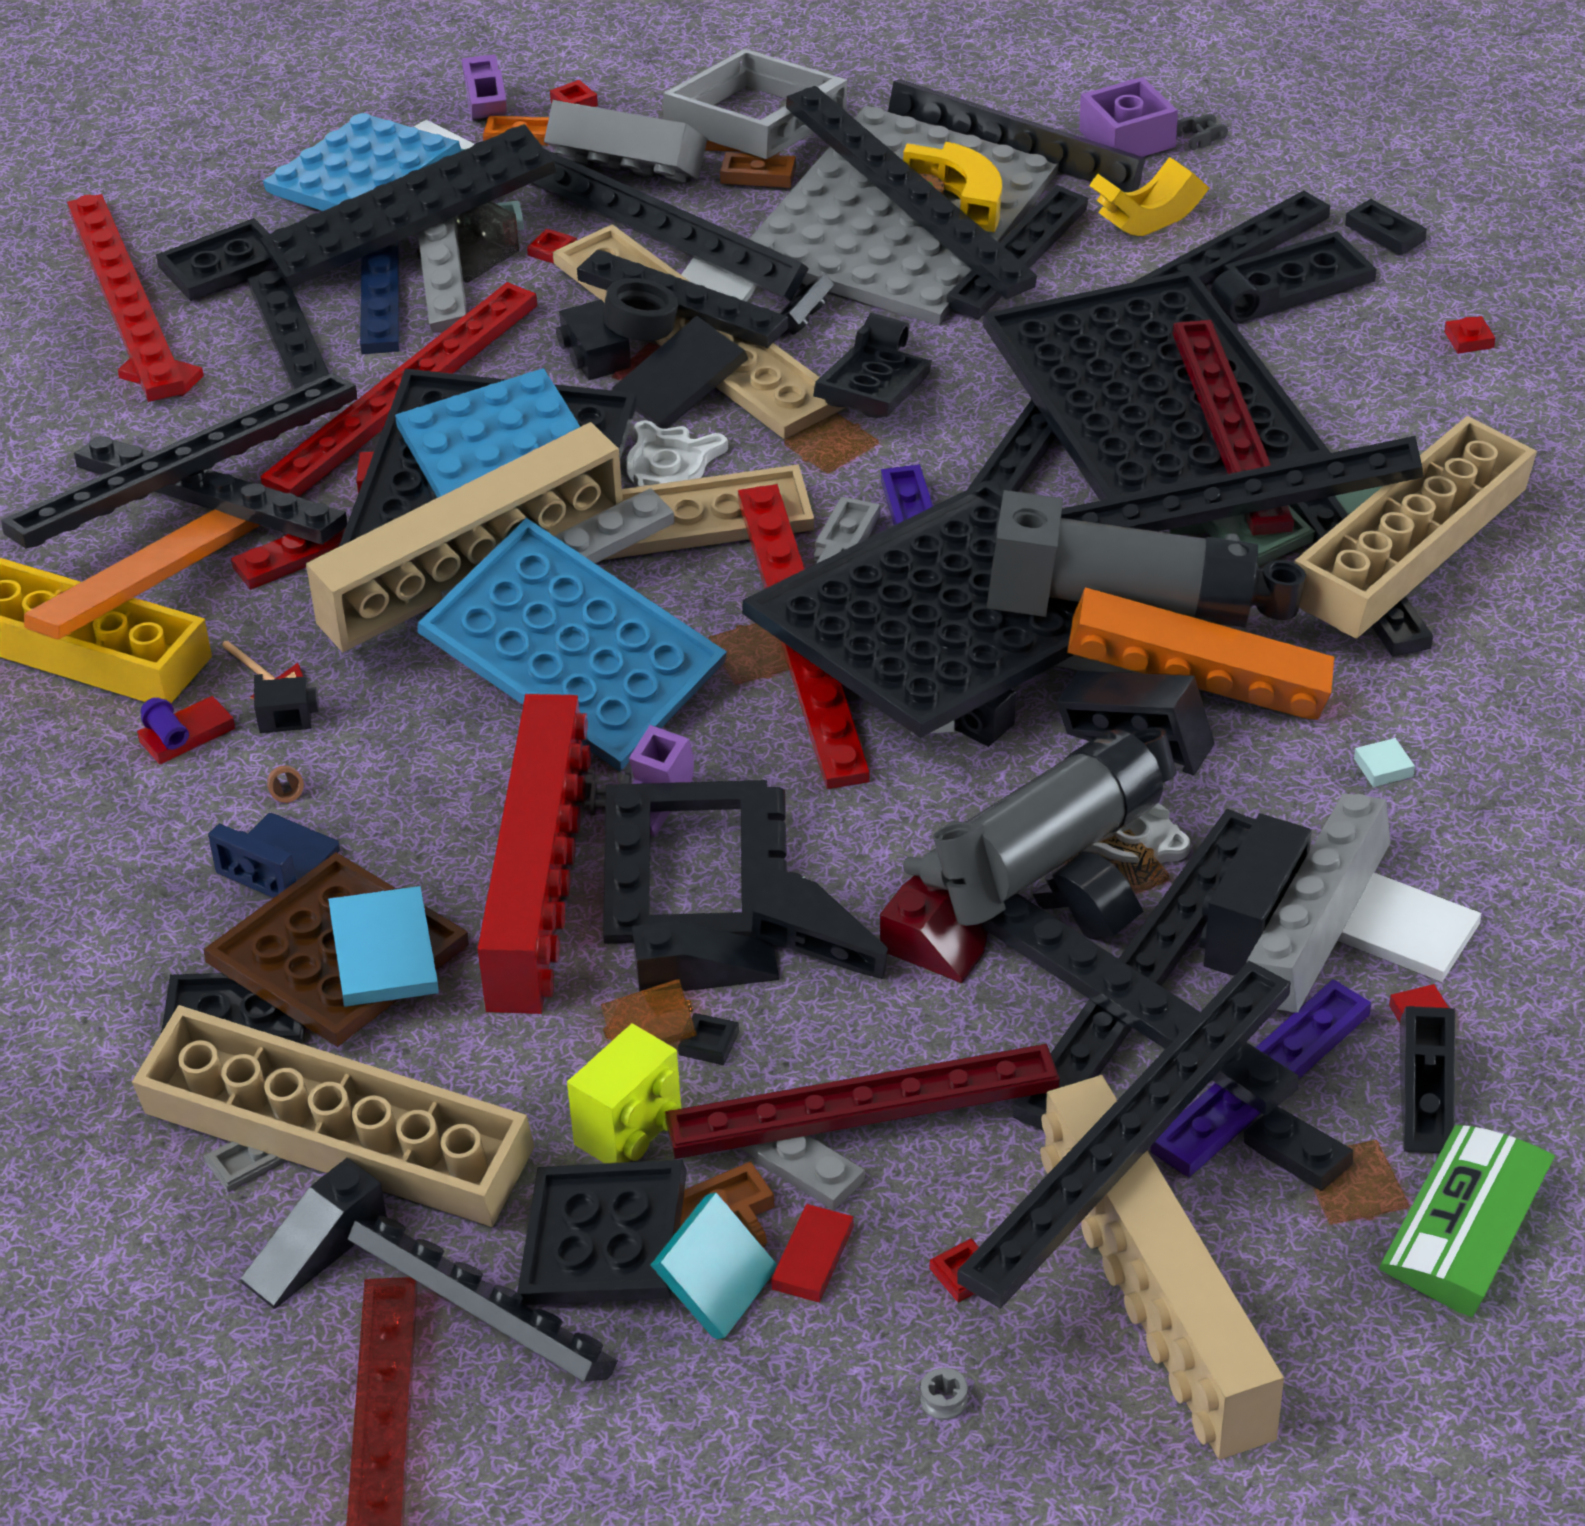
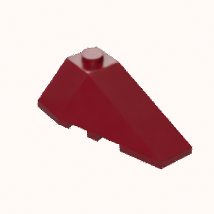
M914 875L904 883L880 913V941L888 948L889 955L959 983H963L984 954L988 931L982 928V923L975 925L958 924L948 890L928 887L923 883L920 876Z

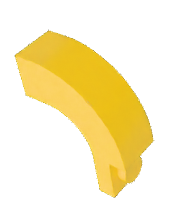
M945 142L943 149L907 143L903 151V161L918 174H930L940 178L944 183V190L954 193L961 199L960 210L985 231L995 233L1000 219L1002 179L994 164L982 154L951 142Z
M1171 157L1167 159L1150 182L1136 191L1123 192L1099 174L1096 175L1089 185L1100 194L1096 201L1103 207L1098 213L1126 233L1136 236H1146L1182 220L1195 208L1210 189L1193 172Z

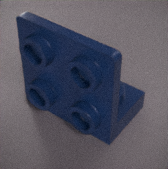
M268 813L248 834L220 823L208 833L216 873L273 898L334 853L340 851L339 841L274 813Z

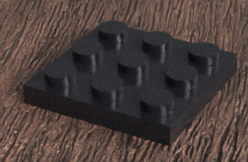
M683 1159L537 1167L517 1293L523 1297L521 1303L524 1305L671 1299L672 1290L651 1267V1263L680 1228L687 1175Z

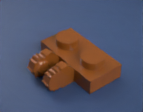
M725 152L720 169V184L791 188L796 171V156H784L778 152L772 157L764 159L749 153Z
M751 1161L685 1189L680 1227L706 1195L716 1192L763 1248L766 1247L768 1243L766 1234L756 1215L775 1208L774 1194Z

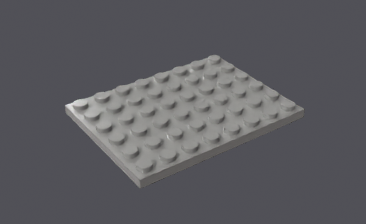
M865 105L854 118L902 160L903 151L907 143L943 149L945 142L968 147L990 160L1000 173L1002 194L1000 219L995 233L986 232L998 242L1021 221L1058 173L1059 163H1050L1042 155L1025 153L1008 145L988 142L974 135L954 132L943 126H934L917 121L909 116L896 115L878 107ZM831 147L824 152L749 238L806 265L809 270L802 284L807 285L825 273L834 284L828 292L938 325L941 324L952 310V308H949V303L946 302L947 294L972 270ZM944 190L943 195L960 209L961 199L954 193Z

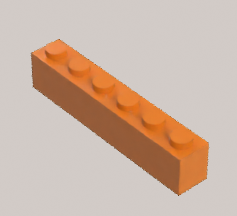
M1086 587L1073 616L1067 652L1070 654L1143 674L1195 676L1198 689L1305 719L1318 720L1331 695L1334 656Z

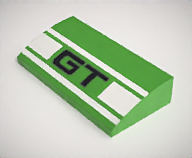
M1455 1125L1378 1269L1445 1306L1473 1318L1555 1155L1523 1140L1499 1132L1472 1126Z

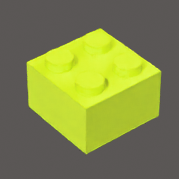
M631 1023L567 1081L574 1145L603 1163H623L639 1160L647 1151L650 1142L661 1131H668L665 1111L681 1109L677 1049Z

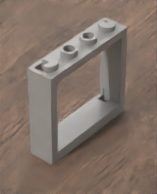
M743 49L663 93V119L686 123L707 137L708 141L768 159L813 131L786 108V105L761 120L714 105L746 86L787 99L788 95L816 85L846 111L847 80Z

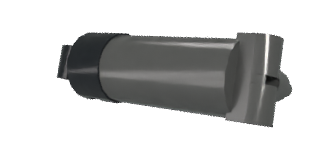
M1151 727L1133 733L1116 729L1102 733L1070 753L1062 762L967 821H952L939 829L933 835L936 848L926 854L924 858L907 857L903 864L904 872L908 875L920 876L923 883L928 887L948 890L958 924L975 925L993 918L1006 909L1004 904L1006 900L1103 837L1122 829L1160 802L1163 783L1176 775V768L1165 729Z

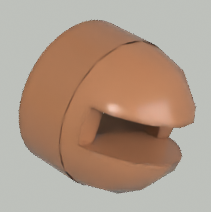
M279 766L269 774L267 788L275 800L288 803L296 800L301 795L304 782L300 773L295 768ZM282 773H285L292 790L286 793L283 792L280 780L277 778Z

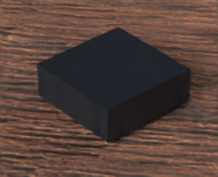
M693 1013L678 1045L679 1055L724 1065L738 1036L739 1022Z

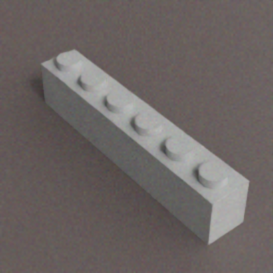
M1342 794L1248 957L1247 962L1251 961L1291 982L1290 994L1277 1010L1298 1013L1359 902L1371 876L1376 871L1391 841L1386 799L1367 797L1363 794Z

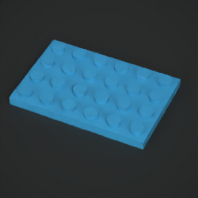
M525 518L418 622V633L522 705L525 694L578 695L580 713H587L588 719L587 738L582 740L583 746H590V751L618 771H621L629 763V757L648 727L652 725L662 728L724 664L727 651L528 518Z

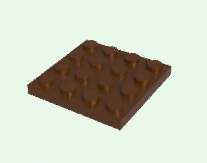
M336 852L204 948L205 962L338 1047L399 999L344 1007L328 899L395 890L397 888ZM424 905L434 964L437 970L469 945L468 931Z

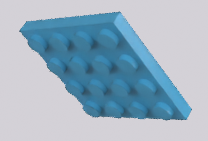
M360 113L351 117L350 121L338 130L329 132L325 139L313 147L303 150L300 156L290 163L278 167L275 173L263 180V184L267 192L277 197L324 211L340 204L346 199L357 197L373 190L376 186L387 184L405 176L411 171L424 168L443 157L454 155L462 150L458 140L426 132L416 127L395 123L391 120L374 117L367 113Z
M544 368L395 414L397 428L437 498L580 427Z

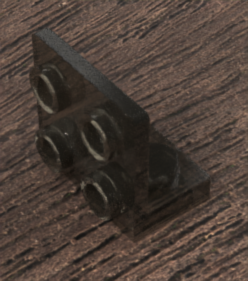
M490 201L455 216L464 282H471L519 251L515 213ZM420 248L417 250V257L421 259Z

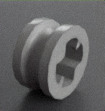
M951 1368L934 1369L924 1376L920 1387L922 1409L929 1416L940 1420L954 1419L961 1415L966 1409L968 1401V1385L964 1376ZM943 1388L946 1393H953V1398L946 1400L941 1394L935 1395V1390Z

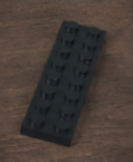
M523 124L510 128L504 133L486 141L478 142L472 147L454 155L443 157L424 168L411 171L405 176L387 184L376 186L373 190L357 197L346 199L334 207L312 214L306 219L290 226L279 228L260 239L264 250L291 289L556 173L554 160L527 126Z

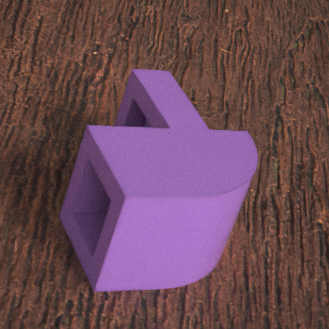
M496 54L462 58V69L471 120L488 118V116H506V95L502 73L498 69Z
M650 725L629 757L635 778L632 784L692 782L694 757L689 738ZM671 811L650 812V836H656Z

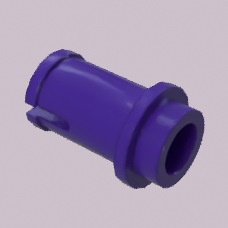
M155 697L143 704L140 711L142 724L148 729H153L166 748L174 750L186 743L189 738V731L173 714L174 708L169 701Z

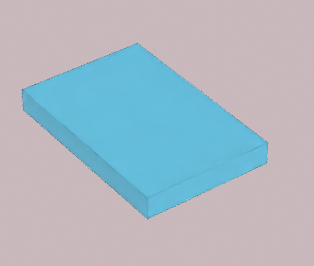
M421 886L328 899L344 1007L439 993Z

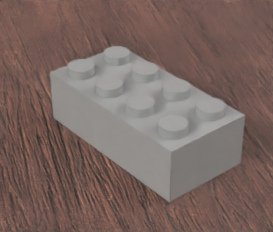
M553 100L544 142L555 148V154L567 157V159L578 164L587 165L589 160L600 163L599 167L620 171L622 166L632 169V173L636 175L653 177L655 172L665 175L666 180L686 183V178L698 180L708 138L686 123Z

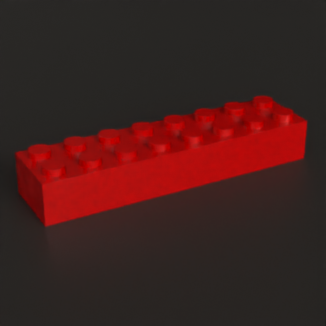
M525 694L477 949L486 1012L542 1014L544 997L553 996L554 970L549 969L550 963H558L560 939L559 935H555L556 929H564L565 903L560 902L561 897H569L570 870L566 869V865H574L576 843L575 838H571V834L580 832L581 810L580 806H576V803L585 801L586 780L585 776H581V773L588 772L591 762L590 746H583L582 741L587 738V713H580L578 695Z

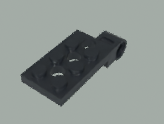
M1338 231L1224 265V272L1212 284L1211 295L1234 321L1244 322L1375 282L1377 269Z
M872 312L867 317L865 324L857 331L854 347L815 382L813 396L824 399L830 406H848L862 410L861 412L868 417L887 418L928 376L932 360L898 351L900 347H905L907 344L910 329L908 322Z

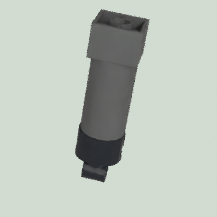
M1008 490L1003 492L986 607L988 609L1046 617L1049 598L1079 602L1086 587L1215 624L1242 628L1246 627L1250 607L1256 606L1257 610L1264 616L1275 620L1292 619L1299 611L1306 579L1305 571L1299 565L1285 560L1271 561L1264 568H1259L1257 565L1258 544L1240 542V538L1236 534H1227L1224 539L1205 537L1204 539L1061 518L1063 498Z

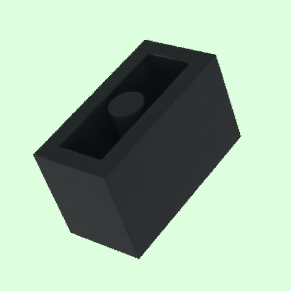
M602 299L560 310V326L556 328L560 347L562 349L568 348L574 368L576 370L581 368L588 380L631 369L629 338L616 334L604 323V302Z

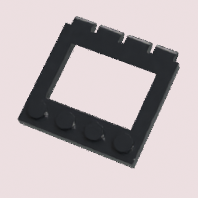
M767 780L607 784L605 800L604 944L633 943L632 926L674 921L751 937L753 909L772 868L787 872V861L784 859L787 856L786 823L783 822L786 819L785 790L781 787H767ZM741 809L742 912L649 915L650 812Z

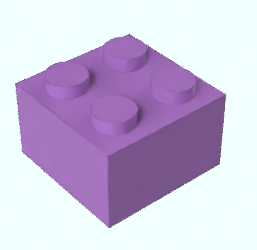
M1144 77L1081 94L1079 131L1088 140L1141 157L1176 147L1178 110Z

